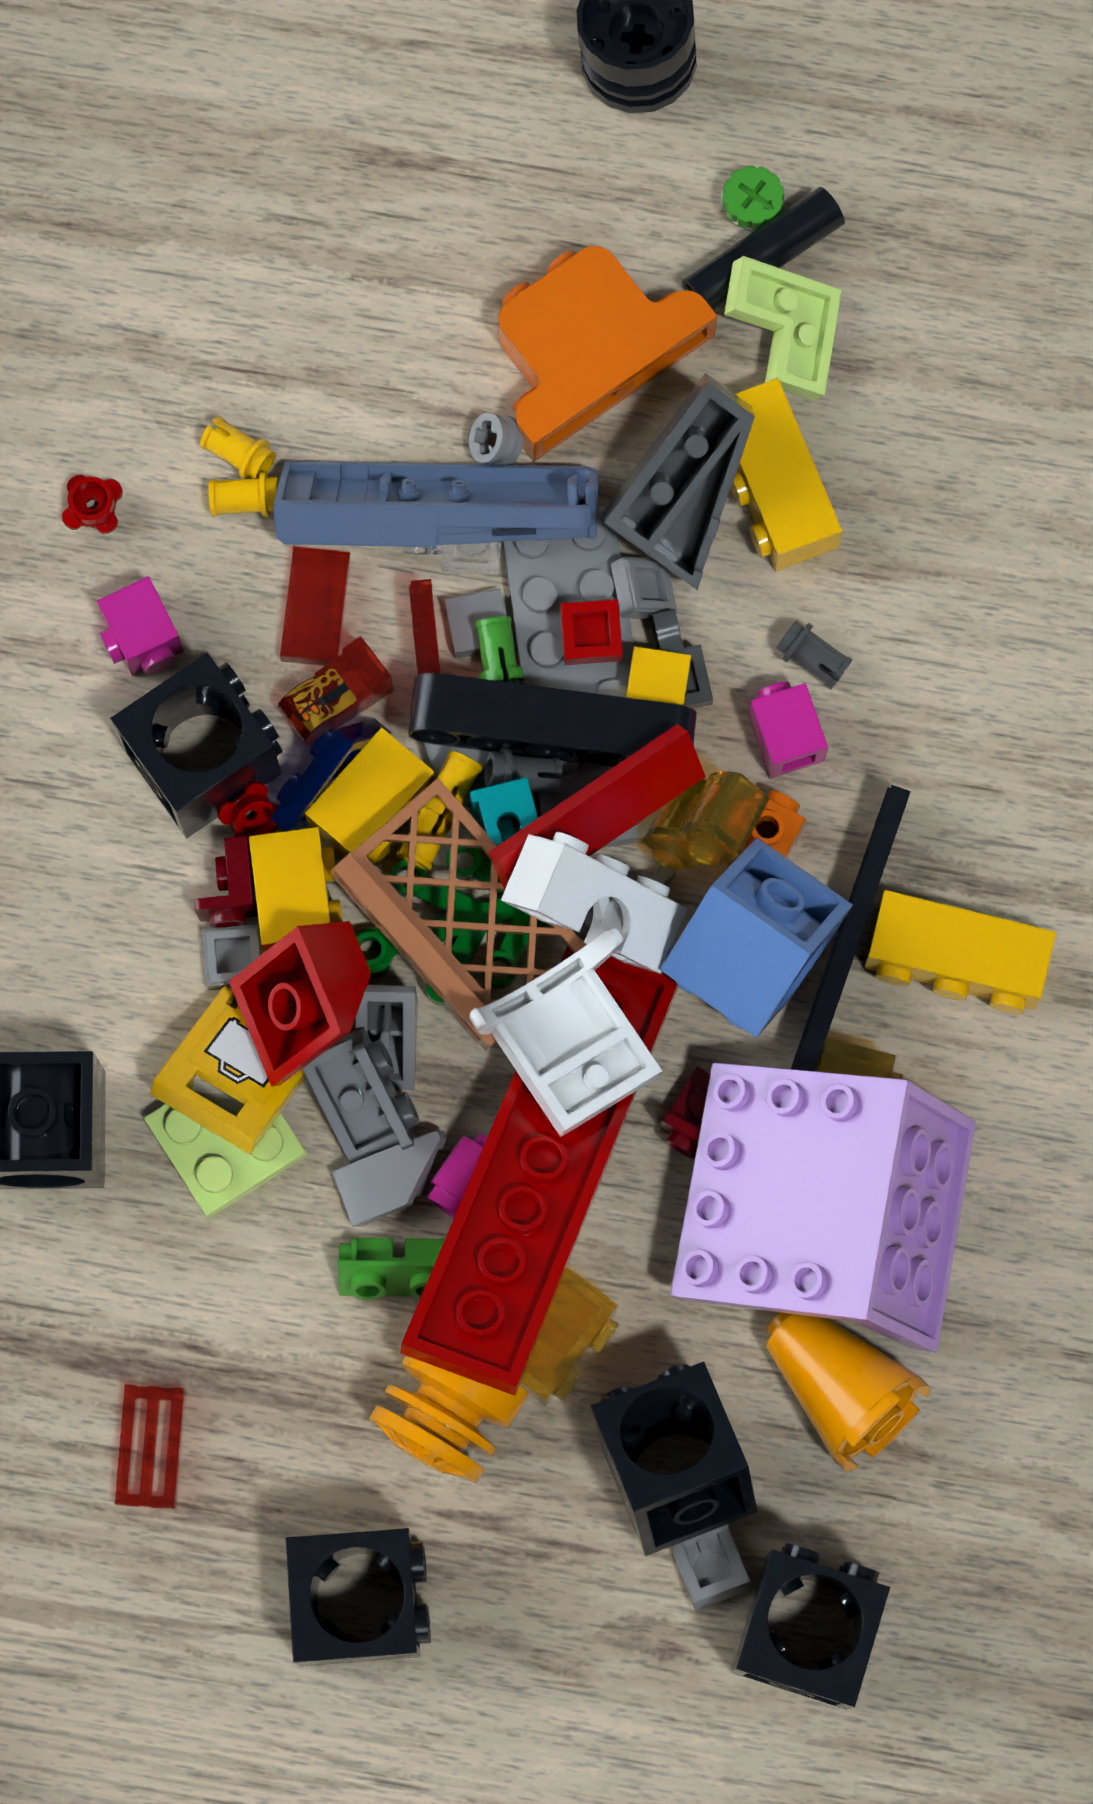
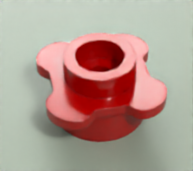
M76 475L72 477L67 483L68 508L62 512V520L65 526L71 530H78L82 526L96 528L101 534L113 532L118 526V519L115 515L116 503L123 496V489L120 483L114 479L104 481L92 476ZM90 500H96L98 505L96 508L90 509L87 507V503Z
M254 781L248 784L244 789V793L233 801L223 802L218 808L217 817L222 824L229 825L235 832L234 837L247 836L249 839V836L275 833L284 819V811L279 805L271 803L267 797L268 788L262 782ZM254 810L255 814L249 819L246 818L247 813Z

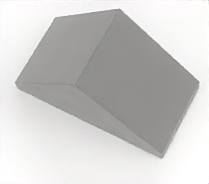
M367 985L356 1015V1030L364 1027L372 1043L381 1040L394 1066L395 1072L388 1076L395 1090H414L418 1021L416 986Z

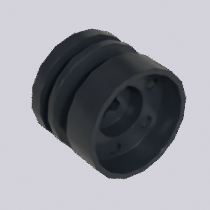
M580 0L576 11L582 73L591 92L607 106L628 113L654 112L674 103L689 88L697 68L693 0ZM636 49H641V53L635 54Z

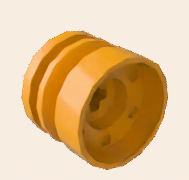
M405 1356L401 1364L411 1376L421 1383L414 1393L402 1387L389 1384L384 1392L385 1395L405 1408L402 1416H399L376 1405L369 1420L384 1431L392 1440L394 1446L441 1474L462 1477L477 1484L484 1472V1468L464 1455L465 1449L468 1446L484 1455L493 1457L497 1449L488 1438L477 1430L482 1421H486L509 1429L527 1399L529 1392L519 1385L514 1396Z

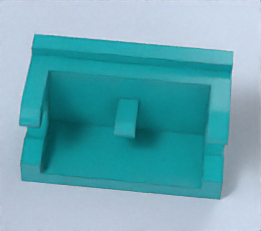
M527 777L470 791L472 817L485 830L490 841L496 846L538 819Z

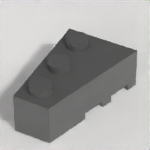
M704 373L603 511L604 523L696 590H698L713 538L715 539L720 524V517L755 418L752 406L707 373Z

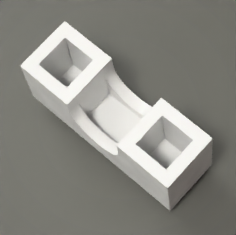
M556 832L553 840L528 834L501 901L542 922L580 932L585 917L593 906V920L584 943H590L607 929L617 928L623 937V941L611 957L622 963L661 974L660 968L670 954L688 910L667 898L670 888L640 875L634 881L627 877L630 869L628 865L602 854H597L595 859L587 856L586 852L589 845L567 834Z

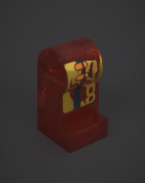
M361 636L342 649L343 653L318 670L314 677L303 681L289 691L278 703L279 710L305 744H311L324 738L393 692L392 676Z

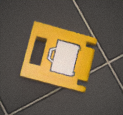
M225 985L154 1078L150 1095L251 1155L304 1082L306 1076L301 1069L282 1085L271 1087L239 1005L236 1009L230 1006L235 997L233 990ZM198 1076L243 1103L244 1106L237 1116L194 1092L192 1088L195 1077Z

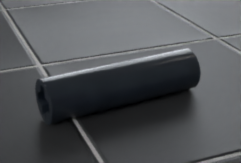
M818 187L682 280L684 290L700 294L712 310L716 312L726 305L732 265L735 260L746 256L781 268L844 225L843 213L832 195L823 187Z

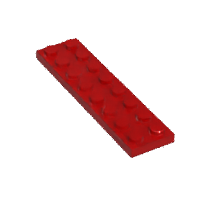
M568 946L561 962L574 954ZM610 956L595 972L652 1055L676 995L678 984L666 974H658L631 966ZM515 1070L401 1343L400 1354L508 1394L516 1395L636 1092L560 1137Z

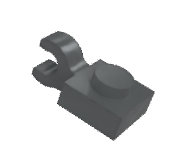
M675 609L652 614L653 620L651 625L657 649L691 655L684 706L693 709L712 705L713 695L701 644L683 647Z

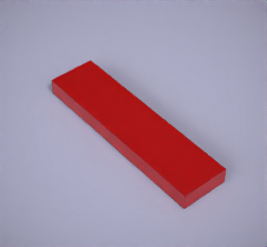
M676 724L489 851L488 854L504 890L528 834L553 840L556 832L567 834L588 844L589 847L586 855L591 856L705 778V773L688 731Z

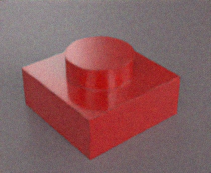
M618 599L560 603L564 665L622 661L623 651Z

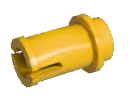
M217 416L212 420V425L217 427L216 430L210 425L204 430L200 439V447L237 468L240 478H259L261 472L268 473L275 461L276 453L269 449L270 443L266 439L261 438L256 441L226 422L221 416Z
M261 472L259 478L210 480L208 497L212 517L224 514L261 512L263 518L270 517L271 512H274V500L279 477H268L267 472Z

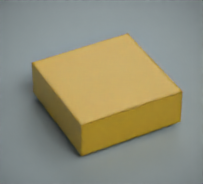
M634 646L626 698L684 705L691 655Z

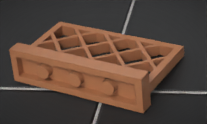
M437 778L357 849L335 865L330 875L486 1051L496 1040L492 1034H480L469 1016L474 1008H480L494 1002L490 997L492 974L526 976V985L533 981L534 976L539 977L549 971L547 969H534L536 935L559 936L573 953H576L586 945L573 930L549 924L551 928L537 927V919L529 915V927L495 924L497 891L505 890L502 883H497L498 874L492 861L490 882L456 880L458 847L482 848L489 856L488 852L497 846L490 841L485 830L440 779ZM435 797L452 814L451 838L417 836L418 812ZM410 819L409 835L393 834ZM459 823L473 839L458 838ZM383 842L409 843L407 877L382 875L367 856ZM416 844L450 846L448 879L414 877ZM391 884L406 885L405 900ZM413 885L448 887L446 921L424 920L412 909ZM455 888L489 890L487 924L453 921ZM430 928L445 929L444 944ZM453 929L487 932L485 965L461 964L451 953ZM494 932L528 934L526 968L492 966ZM469 972L484 973L483 988Z

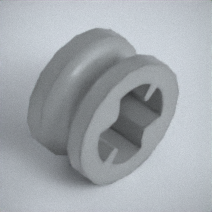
M488 412L480 415L473 423L469 434V449L475 461L480 463L511 465L521 454L524 438L518 430L515 418Z

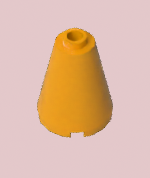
M780 1312L767 1328V1332L771 1335L766 1344L767 1350L832 1458L844 1472L853 1471L860 1467L852 1458L865 1450L873 1458L886 1448L920 1411L912 1402L917 1393L926 1398L930 1394L929 1385L920 1376L828 1318Z

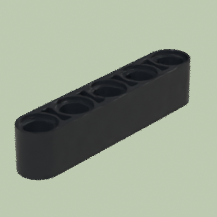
M424 673L414 678L408 735L414 740L435 745L498 753L501 748H509L514 755L543 758L557 757L561 761L614 767L676 724L688 731L694 745L697 712L690 707L673 703L449 674Z

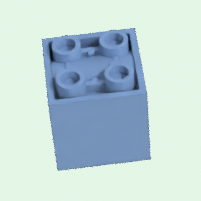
M756 837L711 885L660 970L674 979L681 989L698 996L722 1013L732 1025L746 1030L757 1038L801 987L853 904Z

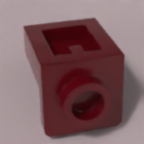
M247 836L224 838L225 856L215 857L218 890L228 891V895L194 899L195 912L201 922L210 921V927L212 928L242 926L245 924V918L258 916L250 843Z
M696 1067L671 1110L666 1112L660 1127L661 1131L668 1134L665 1140L666 1144L693 1160L696 1157L711 1075L699 1067Z

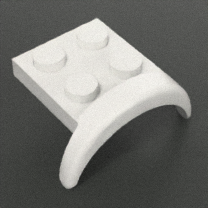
M617 928L605 930L579 951L528 984L491 1004L474 1008L470 1012V1020L477 1031L482 1035H493L560 1137L654 1081L662 1073V1069L595 972L620 947L623 937Z

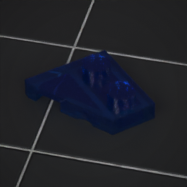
M375 718L337 728L336 730L332 727L327 729L312 746L309 754L314 757V760L303 774L300 772L295 773L278 792L276 799L281 804L270 819L284 831L308 827L305 812L381 728L389 734L392 732Z

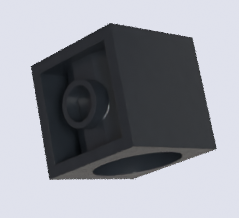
M208 652L110 718L122 749L186 839L218 818L217 811L219 806L225 801H233L244 793V789L248 784L259 781L266 785L282 774L277 756L283 750L276 740L279 738V735L274 726L260 708L251 714L248 709L250 704L243 694L246 692V689L237 674L227 662L218 667ZM201 715L222 717L235 724L242 731V734H236L233 755L225 763L212 770L204 772L184 771L172 766L162 757L163 749L167 748L171 732L182 722L192 717Z
M93 1051L0 1052V1189L104 1188L106 1071Z
M704 1361L693 1366L687 1364L673 1366L662 1372L657 1380L636 1388L624 1386L614 1389L604 1395L600 1402L590 1405L603 1453L645 1556L758 1513L748 1463ZM676 1434L690 1435L710 1445L707 1453L697 1464L679 1473L656 1474L646 1471L635 1464L639 1455L647 1446L665 1436Z
M409 1528L285 1537L293 1663L299 1666L421 1657L420 1644L431 1643L429 1606H427V1603L417 1604L416 1583L427 1582L426 1556L423 1541L413 1542ZM369 1554L378 1556L375 1562L391 1577L394 1578L398 1572L400 1573L404 1585L403 1608L400 1616L394 1612L380 1629V1632L383 1634L380 1637L361 1643L346 1642L340 1640L345 1633L328 1618L323 1623L321 1622L317 1610L318 1588L321 1580L326 1582L340 1568L341 1565L338 1561L352 1555Z
M786 1543L785 1547H782L781 1552L772 1549L765 1557L731 1673L845 1710L854 1708L890 1587L877 1583L880 1574L878 1571L850 1562H844V1565H840L839 1570L818 1564L821 1556L820 1553ZM804 1580L821 1582L836 1590L840 1594L838 1599L846 1617L853 1618V1637L847 1653L843 1657L841 1652H838L817 1663L820 1670L804 1669L787 1661L781 1655L785 1652L782 1643L774 1631L769 1633L768 1613L777 1592L780 1590L783 1597L804 1587L802 1582Z

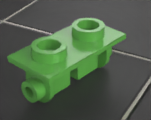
M352 1237L351 1243H340L337 1264L340 1296H354L362 1300H376L383 1296H413L420 1300L445 1238H405V1258L393 1257V1238Z

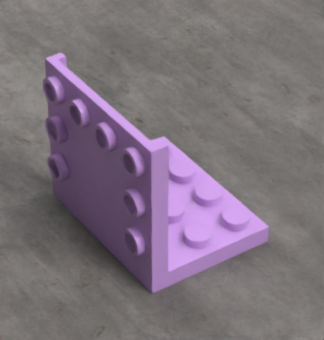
M713 1063L670 1296L683 1301L854 1321L914 1350L937 1353L976 1121L908 1080Z

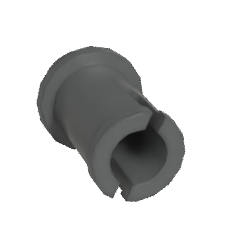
M796 620L776 649L785 654L782 659L784 662L787 663L792 659L825 683L826 687L831 690L853 659L849 656L846 657L811 631L813 628L811 623L804 626Z
M501 748L499 753L490 752L488 754L484 772L485 785L490 787L527 777L531 792L556 795L561 785V779L538 777V772L562 774V763L557 757L543 758L514 755L509 748Z

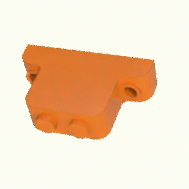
M589 246L578 253L574 250H569L550 264L547 269L548 273L531 285L529 282H523L511 289L502 299L503 306L499 312V341L503 351L532 387L513 405V410L516 412V424L524 438L522 448L531 460L535 462L713 338L716 333L717 315L705 299L694 291L683 290L671 292L657 302L648 300L609 250L600 246Z

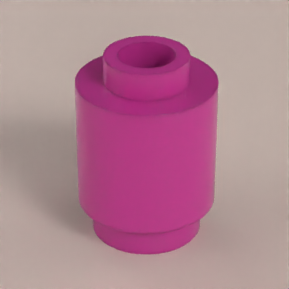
M481 1133L476 1136L474 1141L462 1136L430 1182L434 1188L427 1199L452 1218L456 1214L487 1137Z

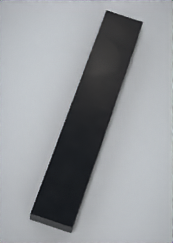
M891 785V788L887 787L849 898V902L853 906L839 927L791 1070L813 1072L816 1070L911 793L909 790Z

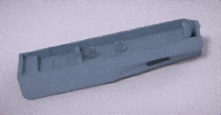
M284 461L274 500L276 537L286 545L436 547V545L587 537L589 539H596L599 474L596 469L588 466ZM492 528H518V529H499V530H492Z

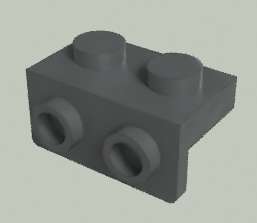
M364 1027L344 1036L302 1069L350 1164L398 1143L402 1150L414 1146V1126L420 1124L416 1108L406 1091L397 1094L388 1076L395 1072L391 1058L381 1040L371 1042Z

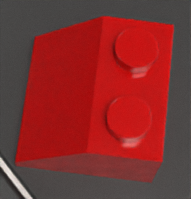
M350 921L297 926L229 980L271 1087L282 1085L350 1033L371 977V971Z

